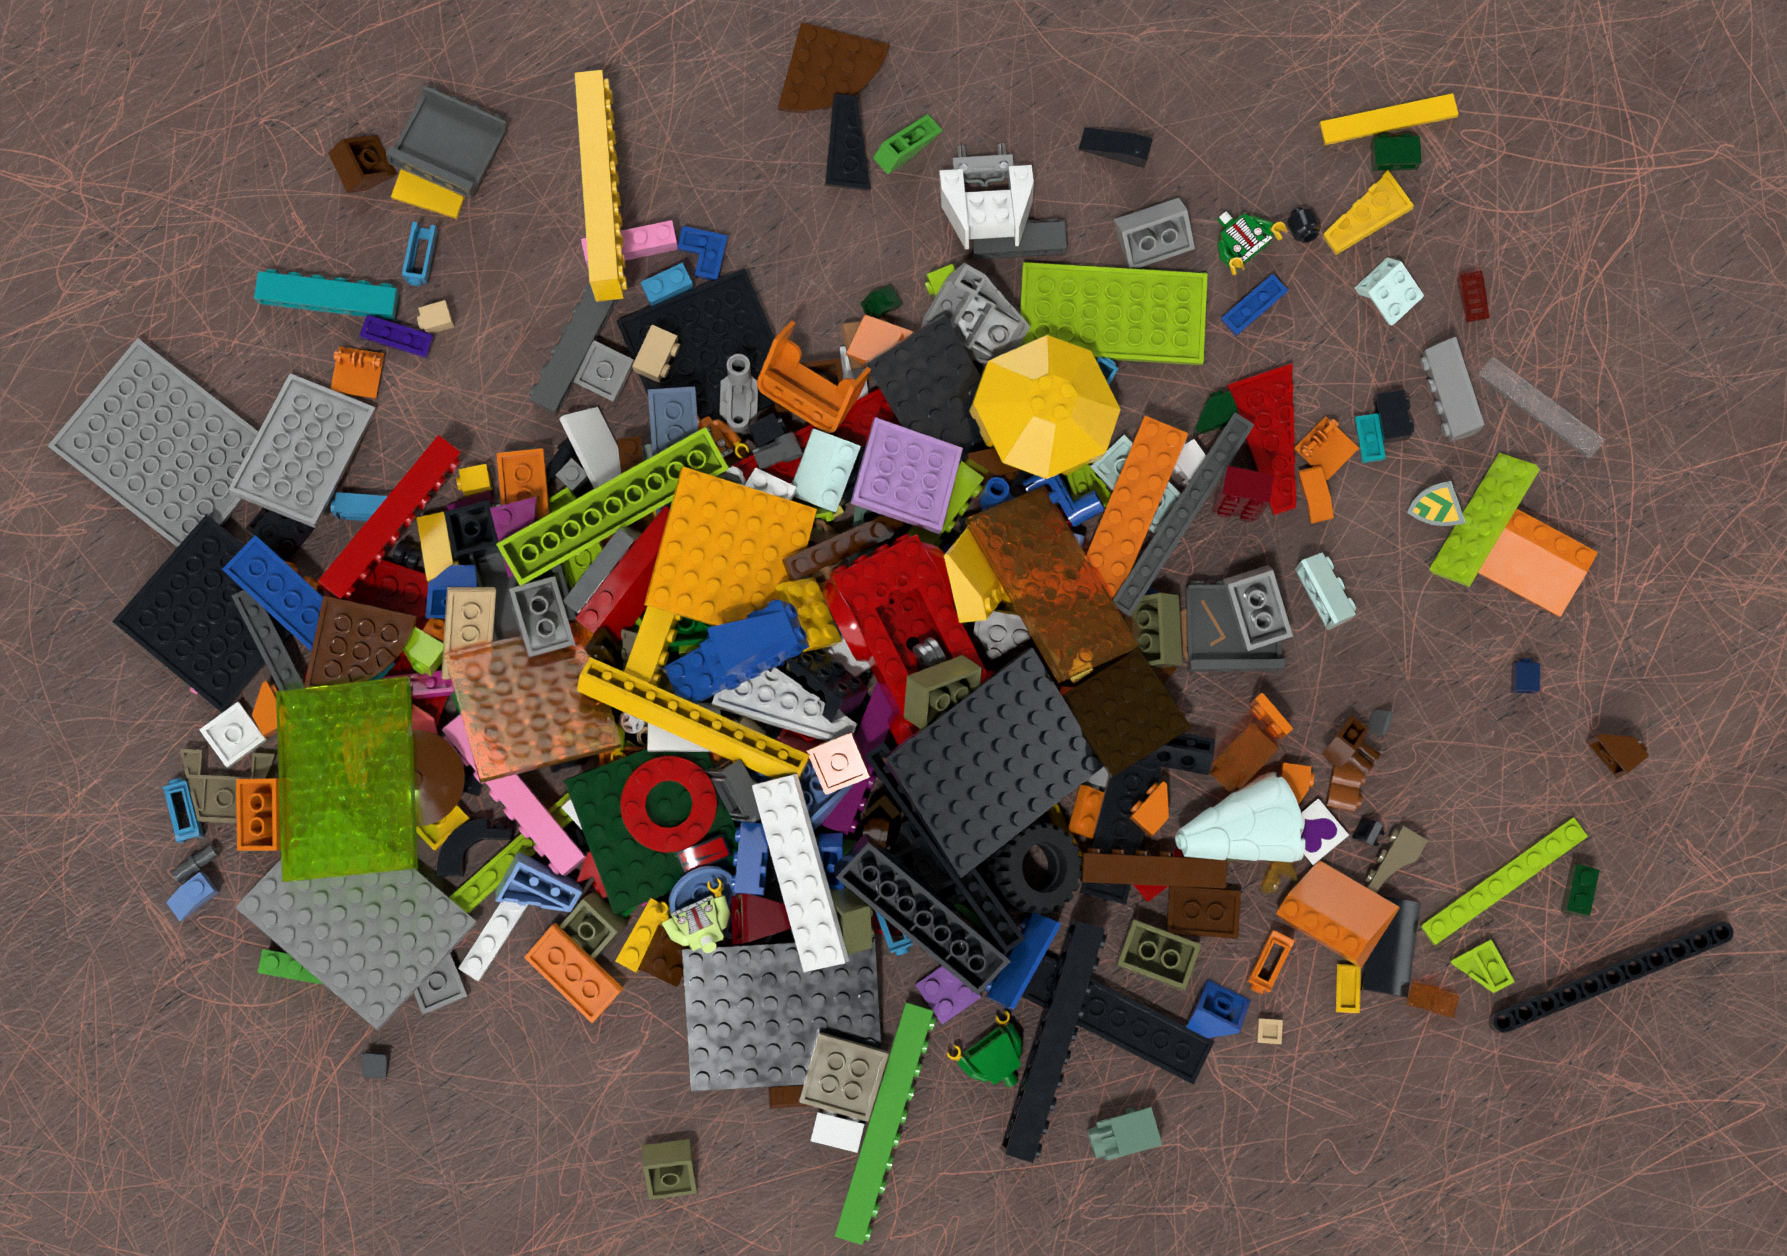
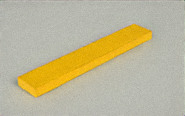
M1452 93L1320 121L1319 126L1324 145L1456 118L1459 114L1454 94Z

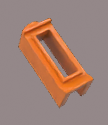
M1275 930L1270 931L1246 983L1251 985L1249 989L1261 995L1264 992H1271L1295 940ZM1275 943L1283 947L1284 950L1267 982L1259 978L1258 975Z

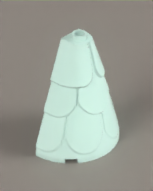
M1276 772L1259 775L1240 790L1231 793L1214 807L1207 808L1179 829L1175 836L1177 847L1182 850L1185 857L1281 862L1302 860L1305 851V839L1301 838L1300 833L1302 832L1301 829L1304 828L1295 795L1283 777H1276Z

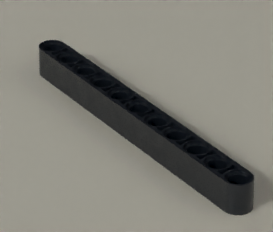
M1717 922L1497 1011L1490 1016L1489 1027L1496 1033H1506L1725 944L1732 939L1734 934L1733 928L1727 922ZM1717 927H1721L1724 931L1722 939H1719L1715 934ZM1696 935L1701 937L1703 942L1700 948H1697L1693 942ZM1674 944L1678 945L1681 949L1679 957L1674 956L1672 953ZM1653 953L1659 957L1657 966L1652 965L1650 962V956ZM1631 962L1637 966V973L1635 975L1628 971V965ZM1609 971H1612L1616 976L1613 984H1610L1606 979ZM1587 980L1592 981L1594 984V990L1591 993H1588L1584 987ZM1565 989H1569L1572 993V999L1569 1002L1565 1001L1562 996ZM1543 998H1547L1550 1001V1008L1547 1011L1543 1010L1540 1005ZM1522 1006L1527 1008L1529 1013L1525 1020L1521 1019L1518 1013ZM1500 1015L1505 1017L1507 1021L1506 1027L1503 1029L1499 1028L1496 1022Z

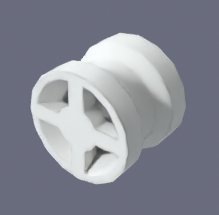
M622 712L619 716V725L627 733H637L644 726L643 720Z

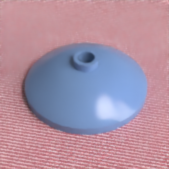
M704 866L688 872L676 883L669 897L670 913L709 896H713L715 899V894L708 889L707 883L710 881L712 889H717L719 887L717 878L724 885L722 896L725 895L730 910L731 896L735 895L734 890H731L732 875L727 870L717 866Z

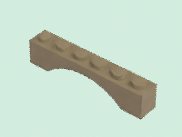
M1405 826L1400 827L1398 830L1394 829L1388 839L1391 842L1388 849H1383L1376 860L1379 862L1376 870L1371 869L1365 879V882L1368 883L1366 888L1376 893L1383 882L1395 871L1417 861L1428 842L1427 839Z

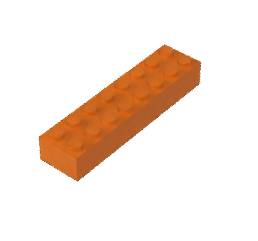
M1144 416L1072 589L1074 592L1105 605H1110L1133 570L1187 441V432Z

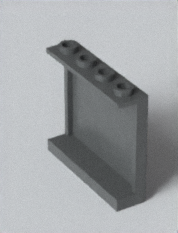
M423 85L421 87L422 96L394 148L390 146L386 152L387 162L392 166L471 200L507 133L506 121L497 114L491 115L484 112L479 106L465 104L456 96L449 97L442 94L435 87L428 88Z
M501 552L475 558L473 555L469 556L471 564L468 565H475L477 587H495L496 589L492 644L495 643L501 649L523 642L508 596L510 588L520 585L514 576L508 578ZM563 562L525 583L528 584L555 576L562 601L571 591ZM563 602L569 625L578 624L579 622L575 619L578 613Z
M1193 581L1191 585L1185 588L1188 672H1281L1285 669V659H1282L1281 641L1247 651L1243 646L1224 581H1216L1215 585H1206L1205 581ZM1278 584L1279 590L1282 589V584ZM1202 600L1205 601L1206 605L1208 606L1209 610L1211 611L1212 615L1214 616L1215 620L1217 621L1218 625L1220 626L1221 630L1226 636L1225 639L1216 643L1213 646H1211L1210 643L1220 638L1221 635L1215 627L1207 611L1205 610L1204 606L1202 605Z

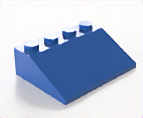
M1032 913L1031 917L1026 915L1019 927L1023 929L1022 934L1026 939L1011 949L1012 951L1009 954L1011 961L998 974L996 980L993 979L985 988V991L988 992L986 997L1009 1011L1014 1010L1061 924L1036 913Z

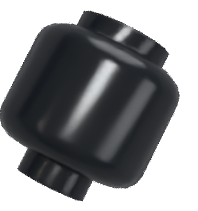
M1309 208L1293 210L1287 221V226L1296 241L1309 243L1319 235L1321 229L1320 222L1314 211Z

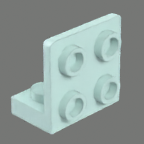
M1388 257L1355 287L1359 295L1371 298L1389 325H1394L1424 296L1403 263Z

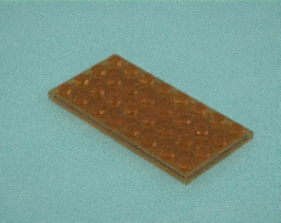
M1043 486L968 517L965 524L1056 680L1060 683L1132 651L1139 644L1056 504H1053L1049 498V492L1046 487Z

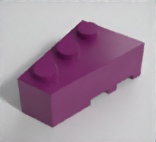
M540 496L490 508L499 542L538 520ZM503 557L508 578L513 577L514 575Z

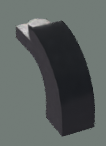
M479 819L463 824L454 830L442 845L438 856L436 875L464 877L465 856L474 844L483 840L513 841V831L507 829V825L495 824L493 829H490V821L488 819Z

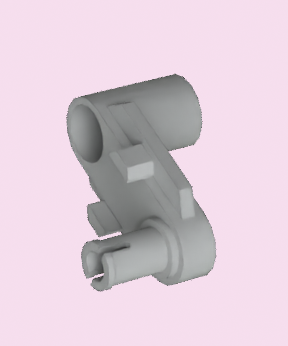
M735 354L727 361L728 376L721 380L720 415L727 420L728 427L733 432H736L740 438H743L747 434L746 430L750 425V420L757 416L758 387L757 380L751 376L749 359L742 354Z

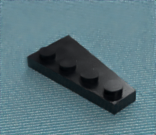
M834 93L825 186L870 191L871 186L868 178V166L865 158V146L862 138L857 96Z

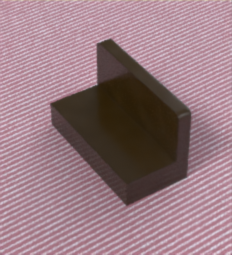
M885 795L863 813V818L866 821L867 818L873 816L880 809L888 819H891L892 823L900 818V812Z

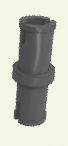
M210 844L196 855H190L187 861L171 870V874L178 883H181L193 873L202 871V867L218 858L219 853Z

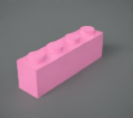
M672 220L621 231L624 239L622 254L625 256V261L678 250ZM583 238L581 241L588 267L587 240Z

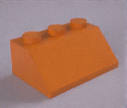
M292 778L236 779L237 851L290 850L292 848Z

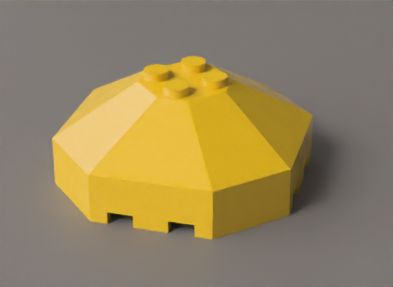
M1046 335L989 360L982 373L969 411L973 419H976L986 446L992 447L994 445L1002 463L1049 479L1060 473L1068 475L1089 463L1101 460L1107 452L1121 409L1090 350Z

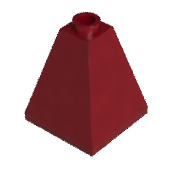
M746 893L731 896L732 945L747 943L791 929L785 904Z

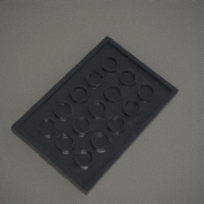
M943 314L864 363L866 367L871 369L870 374L901 427L963 448L959 464L961 461L964 462L969 453L994 448V445L992 447L986 446L976 419H973L969 411L981 376L946 315Z

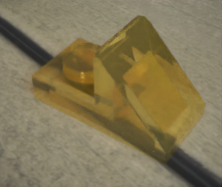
M1272 861L1259 892L1265 895H1269L1271 891L1276 892L1281 881L1278 878L1279 875L1293 882L1297 881L1291 862Z

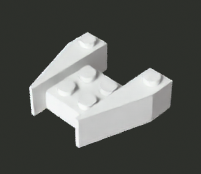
M1032 165L1009 166V190L965 192L963 169L940 170L941 207L965 249H969V239L1014 237L1015 246H1019L1033 203L1034 180Z

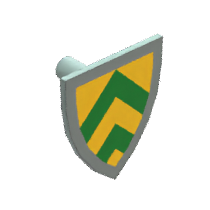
M1451 481L1430 486L1422 491L1412 501L1407 511L1414 518L1432 525L1451 526L1465 523Z

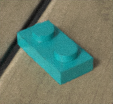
M1378 413L1356 416L1354 423L1361 463L1385 460L1386 455Z

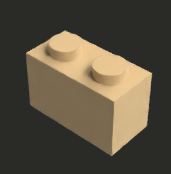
M651 325L633 363L634 372L657 382H660L662 377L666 378L671 366L668 363L672 356L675 357L680 348L677 335Z

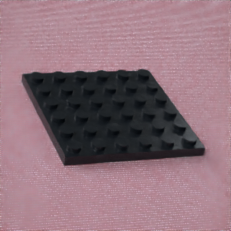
M745 268L616 321L633 360L636 359L651 325L675 334L678 337L680 348L675 357L672 356L668 363L671 366L666 378L662 377L660 382H657L639 374L647 395V390L695 387L697 414L700 420L710 416L712 420L719 419L726 424L727 420L720 415L721 380L728 376V359L735 354L746 356L750 362L751 376L758 380L775 338ZM758 389L757 412L775 405V401L763 395Z
M206 514L112 622L223 713L266 663L232 598V595L244 589L222 570L244 545ZM266 610L284 644L292 633Z

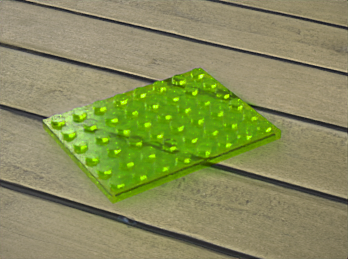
M403 676L276 692L282 882L417 870L418 856L410 677Z

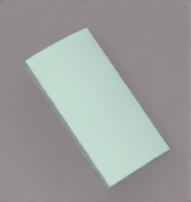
M1125 435L1107 450L1101 460L1090 466L1112 491L1133 445ZM1170 482L1150 527L1153 534L1157 533L1181 496L1179 491Z

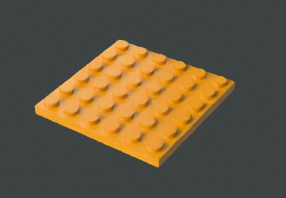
M682 467L644 605L713 626L744 620L749 613L763 610L769 602L780 600L775 587L781 583L790 582L782 559L807 548L817 509Z

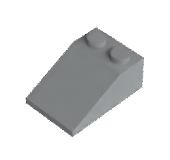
M555 576L508 590L514 617L529 658L575 645Z

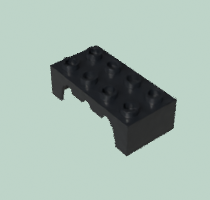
M822 648L807 652L801 651L799 655L784 660L788 662L789 670L798 677L801 675L806 677L807 684L816 692L818 690L824 692L826 701L822 715L831 723L857 711L869 690L862 683L861 679L853 676L841 663L836 662Z

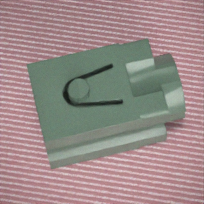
M1152 1107L1136 1111L1133 1108L1125 1109V1114L1094 1122L1095 1127L1087 1129L1095 1159L1104 1157L1108 1161L1161 1146L1162 1142Z

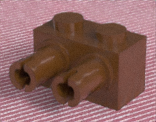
M1351 715L1336 732L1322 752V755L1339 769L1344 764H1349L1365 777L1381 753L1365 742L1364 738L1370 729Z

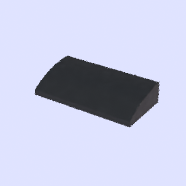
M1382 896L1400 908L1363 965L1360 990L1408 998L1421 903Z

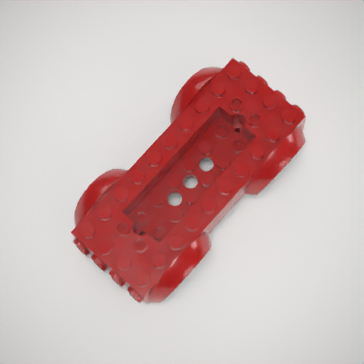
M909 533L892 542L893 546L890 548L888 544H885L872 552L871 557L868 558L867 554L855 559L854 562L850 563L851 567L849 568L843 565L833 570L829 574L830 578L825 581L826 586L822 592L830 612L855 660L868 662L893 711L887 723L898 746L920 730V728L904 718L907 676L919 672L917 668L918 661L914 652L906 646L908 638L915 637L922 645L924 640L932 637L941 647L947 661L961 655L965 656L981 667L980 684L995 673V671L985 670L963 624L959 623L944 552L933 544L921 542L917 534L910 537Z

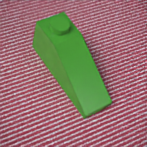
M927 114L884 141L873 159L889 175L903 166L940 135L943 130Z

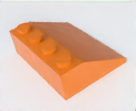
M1516 509L1478 574L1548 612L1561 617L1598 552Z
M1319 860L1289 892L1276 915L1286 924L1362 968L1400 907Z

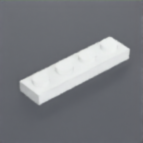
M501 902L458 969L480 982L527 909L528 904L523 906L514 902Z

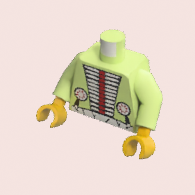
M718 878L719 887L717 889H712L710 881L707 883L708 889L715 894V899L713 896H709L671 913L672 918H669L668 907L664 902H661L665 908L663 913H658L655 907H653L655 916L663 920L662 925L672 941L682 946L689 945L692 951L702 948L703 952L711 953L716 949V942L724 938L723 930L727 927L730 917L725 895L722 896L724 885Z

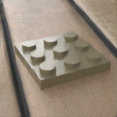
M819 1032L799 1103L869 1122L889 1051Z

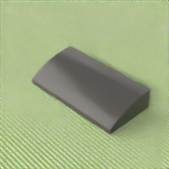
M620 527L563 602L576 613H579L643 531L633 527Z

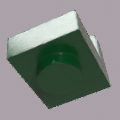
M891 285L871 292L861 302L865 314L877 319L883 314L899 309L902 305Z

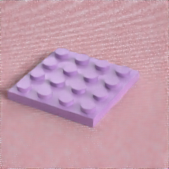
M875 417L871 425L850 504L939 534L943 528L963 448Z

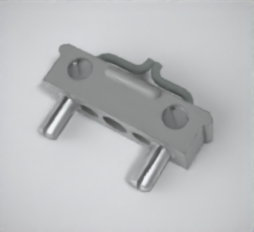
M1000 143L998 144V155L966 157L965 146H962V157L961 146H958V158H953L952 170L963 169L964 182L980 183L982 187H987L989 182L1002 181L1004 178H1008L1009 166L1015 165H1013V154L1006 155L1004 143H1002V152Z

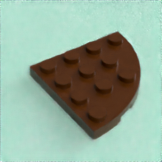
M801 22L778 110L793 113H807L806 111L820 109L827 110L832 108L834 93L856 96L868 86V83L881 69L890 44Z
M323 595L304 689L316 691L339 690L359 685L374 678L387 669L404 650L414 631L418 616Z

